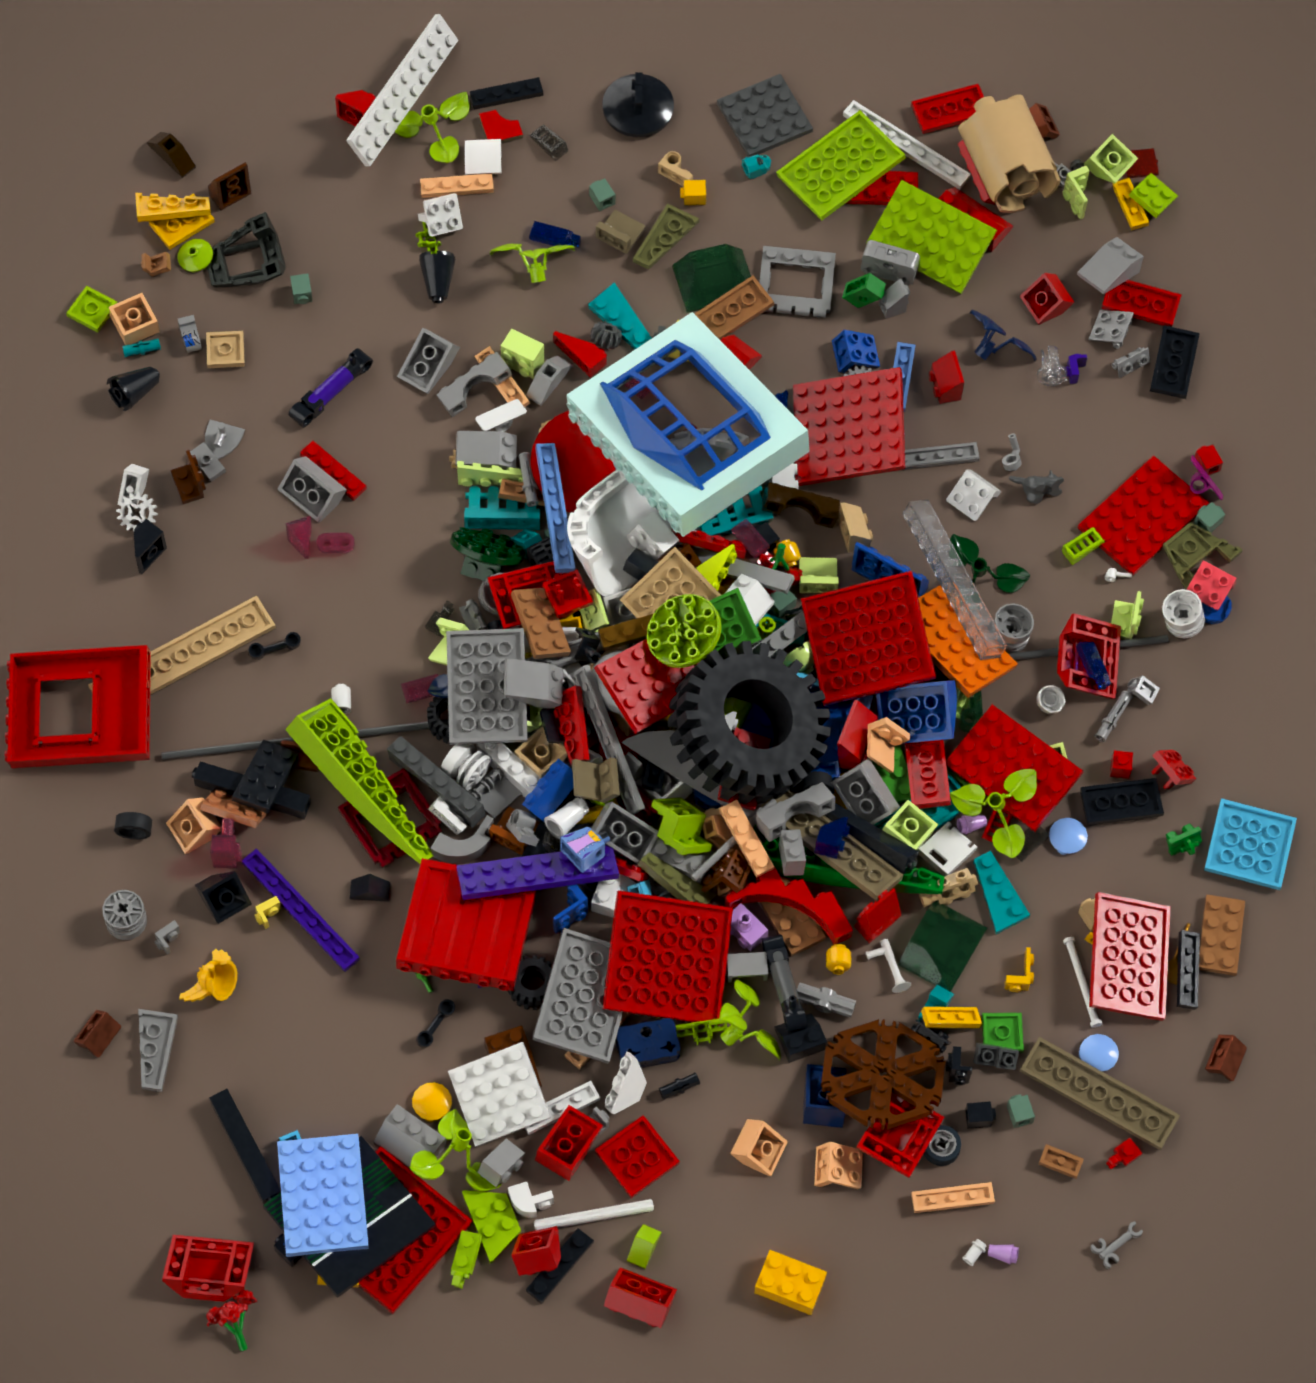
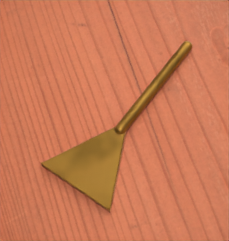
M1187 923L1185 931L1189 930L1190 923ZM1178 947L1174 957L1168 962L1167 982L1177 985Z

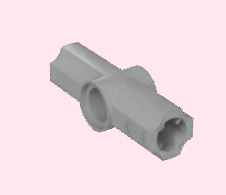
M800 982L797 988L800 1002L812 1005L820 1012H834L849 1018L852 1017L856 1000L837 995L834 990L826 987L819 989Z

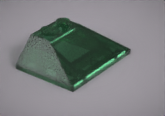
M728 244L689 252L672 265L687 313L701 310L751 277L742 249Z
M935 901L928 908L909 940L898 965L930 983L939 985L951 992L984 936L987 927Z

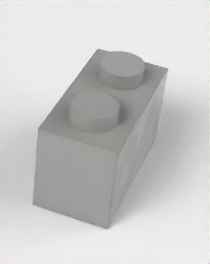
M800 829L781 830L778 846L784 876L804 875L806 857Z
M506 1138L482 1161L478 1174L495 1187L501 1182L506 1183L511 1177L512 1172H517L524 1163L522 1159L525 1152Z

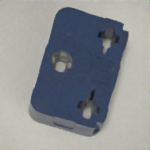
M670 1018L623 1026L618 1029L616 1044L620 1061L625 1056L626 1051L630 1052L638 1060L641 1068L675 1062L680 1057V1044L675 1022ZM643 1033H647L649 1037H645Z

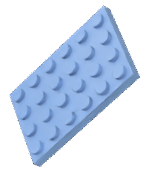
M358 1134L278 1141L286 1257L369 1249Z

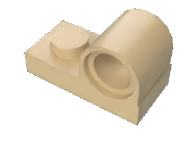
M668 152L658 163L659 174L683 187L684 180H693V175L688 170L681 169V156L678 152Z

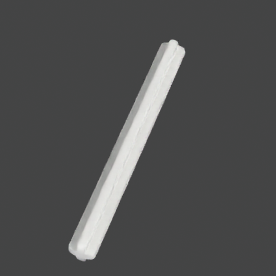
M648 1199L537 1219L534 1221L535 1230L554 1226L561 1228L650 1212L654 1210L653 1201Z

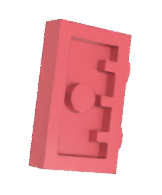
M1203 560L1186 590L1197 594L1202 603L1215 610H1219L1230 589H1233L1237 578Z

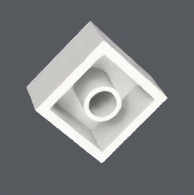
M655 511L626 536L633 547H637L655 560L660 558L679 541Z

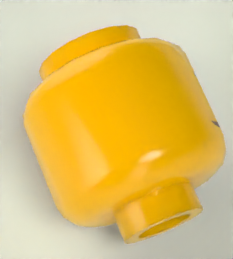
M790 539L777 543L774 555L776 556L778 544L783 543L786 546L783 556L789 567L796 566L797 561L801 558L797 544L790 542Z
M843 944L832 945L826 951V968L836 975H841L851 968V951Z

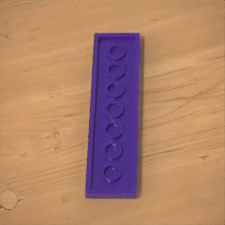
M605 845V856L583 873L562 851L456 866L463 900L619 879L614 850L608 845Z

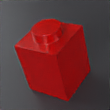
M1213 444L1202 446L1196 451L1195 458L1208 475L1221 471L1223 461Z
M1114 750L1111 758L1110 777L1129 779L1132 771L1133 752Z

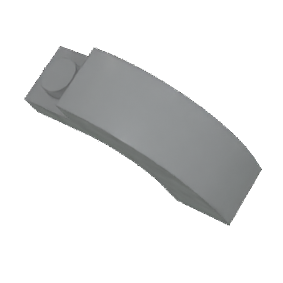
M486 815L477 832L465 840H455L439 833L430 848L434 855L433 857L452 864L467 863L479 858L491 846L489 829L494 824V819Z

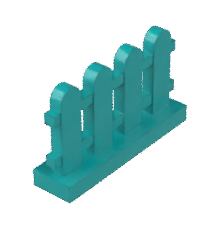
M471 486L469 492H465V499H469V508H465L464 511L465 528L540 530V509H536V506L529 507L526 503L525 509H518V501L498 498L499 488L497 486L489 487L488 493H481L478 486ZM480 499H488L487 508H480ZM499 499L506 500V508H499Z
M758 486L746 494L749 497L752 508L746 509L743 498H740L732 504L734 513L728 514L727 509H724L716 515L717 518L709 519L697 527V529L701 528V531L707 535L725 536L753 528L758 524L762 525L765 522L771 523L774 518L773 514L762 511V497L760 491L763 490L762 486ZM734 518L737 519V521H733V522L730 521L731 519H734ZM719 523V526L713 527V524Z

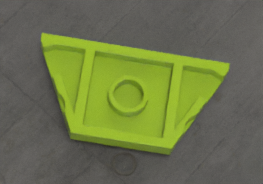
M463 1190V1198L477 1233L482 1235L481 1243L491 1264L509 1246L510 1242L521 1233V1228L506 1193Z

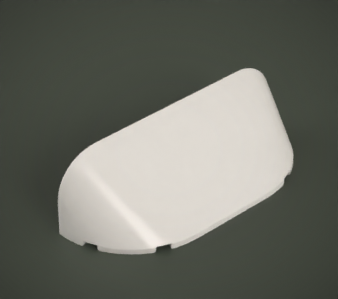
M701 428L696 430L701 435H704L713 428ZM688 430L675 433V438L669 439L678 450H682L697 440ZM734 431L743 446L750 443L749 436ZM719 433L707 441L720 461H724L738 451L727 433ZM702 445L684 456L698 477L715 467L714 462ZM616 469L576 503L577 508L574 513H570L567 524L570 544L596 591L602 596L627 590L638 582L637 579L623 570L626 559L636 549V547L630 544L626 536L654 511L662 519L659 511L655 507L652 508L647 498L638 493L636 486L626 480L622 471L619 472ZM732 504L726 508L727 512L733 508ZM666 519V520H663V522H664V523L669 527V529L671 530L672 527H671L670 523L668 522V520H667V519Z

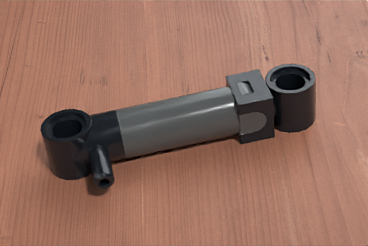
M782 934L762 938L763 951L767 954V965L773 977L786 1030L790 1032L807 1028L806 1015L799 1000Z

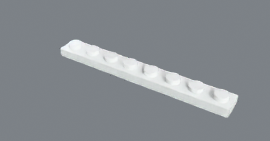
M853 100L844 110L843 116L847 119L861 110L905 156L959 190L970 179L971 174L858 102Z

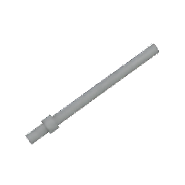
M772 798L767 804L759 807L754 812L755 815L749 820L752 827L756 825V814L776 805L777 801ZM734 836L726 841L690 876L693 881L696 882L737 843Z

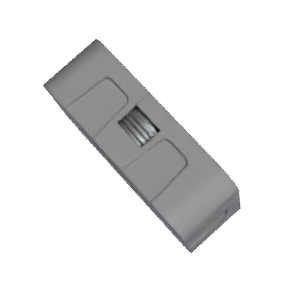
M869 240L862 256L861 271L895 282L902 279L905 285H912L917 273L920 255L913 251Z

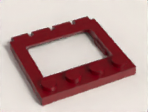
M402 768L387 777L397 796L407 791L419 812L426 819V822L415 828L417 835H421L426 842V834L431 839L441 833L442 830L439 827L441 826V821L428 810L430 805L406 770ZM349 801L338 806V811L375 865L379 863L383 868L394 861L391 856L392 854L397 859L406 854L393 842L378 850L364 825H361L358 821L363 815Z

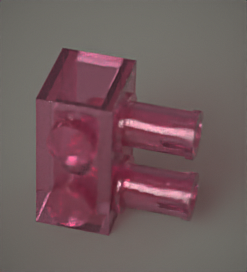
M222 819L221 835H212L210 853L214 868H237L238 862H241L242 850H240V843L236 840V828L233 827V819Z

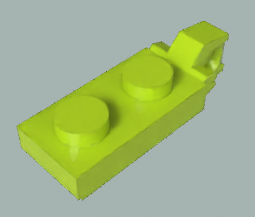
M461 1231L451 1267V1275L453 1276L451 1285L455 1288L463 1289L465 1278L469 1279L470 1275L473 1274L482 1241L481 1234Z

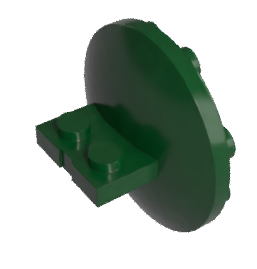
M460 527L458 531L452 533L450 538V544L465 556L460 574L482 581L491 575L501 573L502 566L521 563L525 555L524 548L511 541L510 536L504 534L499 536L493 534L492 530L485 528L479 531Z

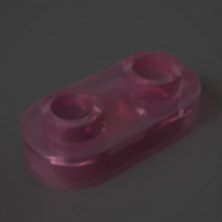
M323 533L317 538V548L322 553H348L355 546L354 537L349 533Z

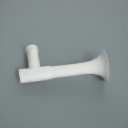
M883 939L880 941L881 948L866 951V957L870 960L871 958L885 955L895 980L892 992L900 993L906 991L912 984L902 978L889 940Z

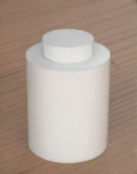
M345 684L335 685L331 689L332 700L344 714H348L351 712V689Z

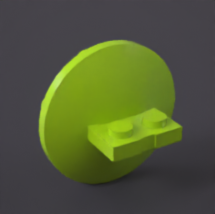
M684 594L668 599L655 611L650 619L647 628L648 647L658 661L669 667L684 668L695 665L705 659L717 645L721 634L720 615L710 601L699 595Z

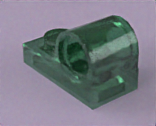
M981 690L972 695V697H969V708L963 710L960 715L959 728L964 732L969 733L983 716ZM968 718L971 719L973 722L968 723L964 719Z

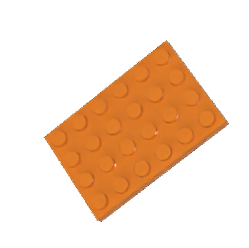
M940 585L918 598L933 664L950 681L955 680L956 687L967 698L1016 668L1018 663Z

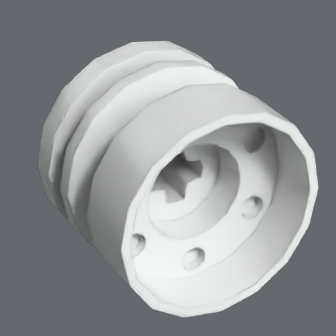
M1181 589L1170 593L1165 598L1162 611L1168 631L1175 637L1183 639L1197 635L1205 623L1202 603L1198 595L1190 590Z
M455 744L443 760L441 770L452 779L457 777L456 782L469 791L485 776L492 759L484 755L481 750L475 753L476 747L473 744Z

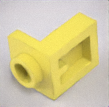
M277 896L255 907L257 914L254 916L258 924H263L265 929L269 928L266 917L274 916L281 909Z

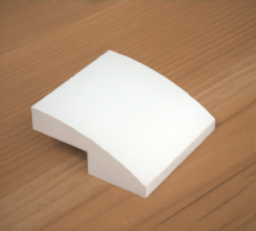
M501 139L465 141V175L502 174Z

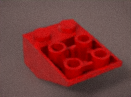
M894 888L889 892L887 890L882 892L878 896L879 900L869 903L856 918L857 923L854 927L869 944L902 915Z

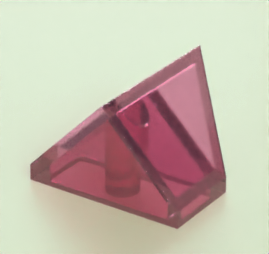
M311 516L285 523L288 541L305 559H309L312 531Z

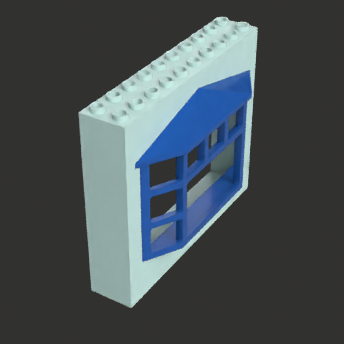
M693 312L567 394L568 403L566 405L569 409L568 416L572 423H577L581 432L591 438L592 444L602 450L604 457L613 462L617 471H622L626 480L636 486L638 493L647 498L652 508L655 507L659 511L662 519H667L672 529L676 533L679 532L683 537L809 452L808 430ZM677 349L683 354L670 363L663 360V358ZM687 360L738 411L704 435H701L652 384ZM654 364L663 367L648 378L641 375L642 372ZM633 378L640 382L625 393L618 390L619 387ZM647 387L657 397L659 402L642 412L630 398ZM666 407L678 421L660 431L648 417L661 408ZM743 417L760 433V437L746 446L742 445L730 427ZM684 426L697 440L682 450H678L667 436ZM725 430L738 451L724 461H720L707 441ZM702 445L714 462L715 467L698 477L684 456Z

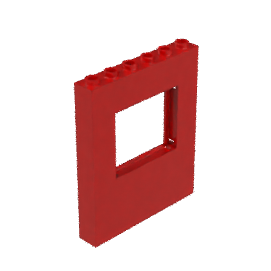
M147 645L10 654V660L7 661V670L10 673L6 681L7 689L9 690V696L6 697V706L9 708V712L5 717L6 725L8 726V732L5 733V742L8 744V750H5L4 756L5 761L8 762L11 768L150 760L151 651ZM93 678L92 733L40 737L41 682Z

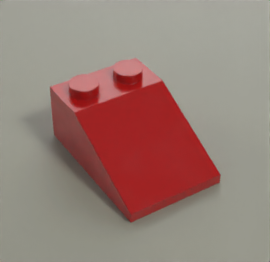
M568 1105L538 1148L535 1161L570 1181L603 1125Z

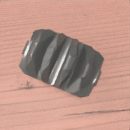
M605 321L603 323L597 322L591 330V341L601 348L613 350L621 342L622 331L611 323L609 324Z

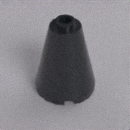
M427 251L419 255L428 297L433 303H443L448 297L456 261L454 254L448 251H437V254H431V251Z
M146 367L111 376L107 379V385L110 384L111 387L108 392L114 403L119 408L123 407V411H127L159 383L160 374L157 369Z

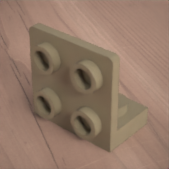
M614 210L605 223L599 221L596 225V238L627 254L645 229V225Z
M609 758L600 764L578 759L572 760L574 795L576 797L606 803L620 795L617 759Z

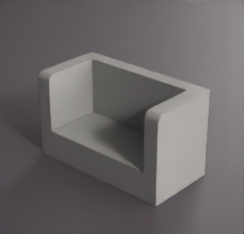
M766 952L728 954V983L732 982L733 977L763 976V981H767L768 966Z

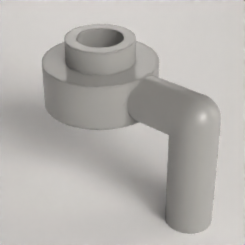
M1013 433L1008 436L1012 453L1002 459L1003 467L1007 471H1016L1022 465L1019 456L1020 447L1016 434Z

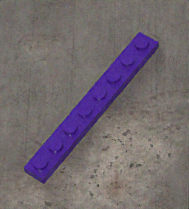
M257 848L241 860L242 864L273 897L277 896L285 910L344 972L360 960L359 956Z

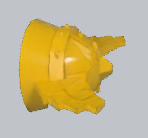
M222 949L212 951V961L199 967V972H197L198 982L186 992L181 993L179 1000L184 999V1002H194L202 1000L207 996H213L219 1001L228 999L232 995L237 983V968L231 961L228 953Z

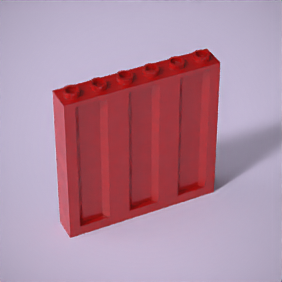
M422 858L396 958V969H400L403 972H416L424 976H437L444 980L453 979L461 983H474L482 987H495L502 991H514L537 890L463 900L457 875V865Z

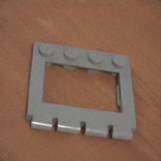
M763 246L759 283L767 293L770 287L771 264L781 263L792 267L794 265H801L803 268L820 267V269L825 270L822 280V299L768 294L774 301V306L765 312H773V308H777L776 313L791 314V309L795 310V315L809 316L810 311H813V317L826 318V313H830L836 253Z

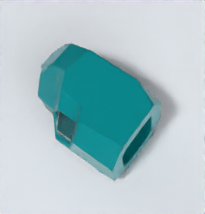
M757 154L742 159L741 165L746 176L749 179H753L766 174L770 170L771 159L767 155Z

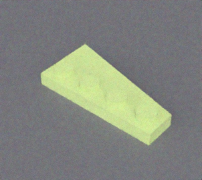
M457 461L458 485L501 486L502 479L523 482L521 469L509 467L507 470H503L496 465L485 468L481 467L480 463H473L472 466L464 465V461Z

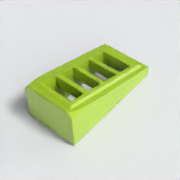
M1092 527L1063 545L1062 553L1074 565L1103 544L1104 540L1095 528ZM1091 535L1096 542L1093 543L1089 536ZM1083 540L1089 545L1088 547L1083 543Z

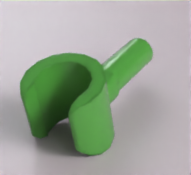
M416 973V977L422 980L428 993L433 992L427 976Z

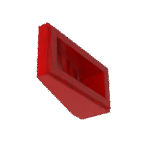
M1002 809L1003 813L1008 814L1007 818H1004L1009 827L1013 816ZM993 810L981 837L992 843L993 837L988 835L989 831L993 833L996 831V829L991 828L992 824L1005 828L1003 824L994 821L995 818L1001 820L998 811Z

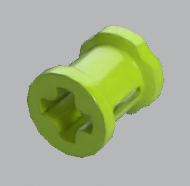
M764 617L759 621L757 630L761 639H765L773 633L776 627L775 621L770 617Z

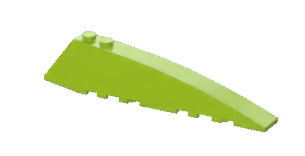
M330 698L297 715L285 730L334 787L371 824L419 864H421L422 858L431 859L434 855L423 837L417 835L415 831L416 826L405 815L406 809L403 804L399 805L397 802V794L383 771L378 770L376 767L377 761L374 756L368 754L366 750L368 746L365 741L359 739L357 728L336 703Z

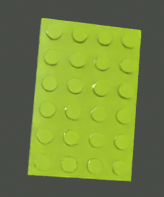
M859 110L779 169L776 174L822 221L906 159V156Z
M901 180L867 241L874 240L918 253L920 255L918 272L962 294L997 230Z

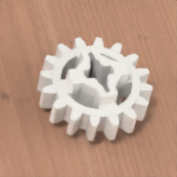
M137 492L136 496L133 493H129L130 498L123 496L124 503H118L121 509H116V512H119L121 515L117 519L123 520L120 525H127V531H130L132 528L134 531L137 525H133L131 522L139 520L142 523L145 519H148L150 522L156 523L153 516L158 515V513L154 512L157 505L151 504L154 501L152 498L147 500V494L141 497L140 492ZM142 500L144 502L137 505L133 501ZM128 507V515L125 516V509ZM134 508L141 509L139 511L141 517L134 516ZM149 509V517L147 518L146 510Z

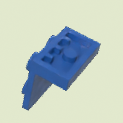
M843 330L832 340L838 372L845 373L855 364L873 368L880 367L873 335Z
M578 885L567 886V903L569 907L553 917V928L556 934L560 931L562 932L564 928L569 929L573 922L576 920L581 921L588 913V898Z

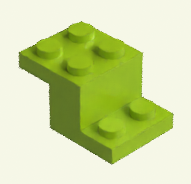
M681 797L653 799L651 807L663 816L657 837L663 840L664 844L676 849V852L680 855L701 854L711 851L712 844L700 836L706 814Z

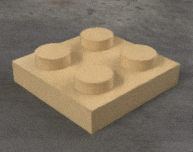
M243 331L206 332L208 368L245 366Z

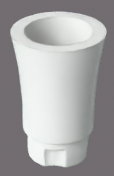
M577 797L555 813L545 817V825L553 836L560 839L561 836L566 835L583 819L584 815L589 812V808L582 798Z

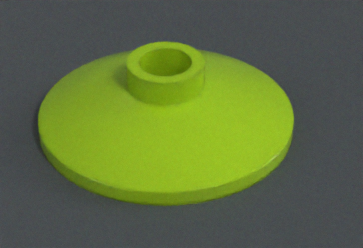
M203 239L189 240L179 249L178 263L188 272L201 271L212 261L213 249Z

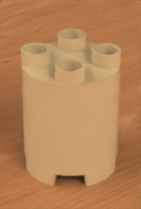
M1014 95L995 102L992 96L979 99L974 104L976 112L968 120L962 122L958 130L990 199L995 202L1000 212L1013 213L1025 210L1023 200L1039 192L1045 198H1048L1058 188L1061 180L1056 165L1023 95Z

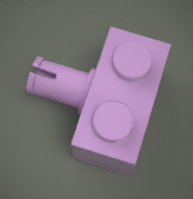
M742 903L733 909L730 935L733 934L738 939L739 945L751 952L762 942V938L768 937V929Z

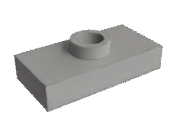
M205 442L190 451L191 455L196 456L198 466L210 482L226 472L223 465Z

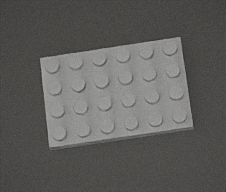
M524 628L446 631L449 744L528 742L526 703L504 696L505 659L525 660Z
M566 928L562 930L532 1040L607 1064L610 1062L623 1012L602 1009L610 942Z

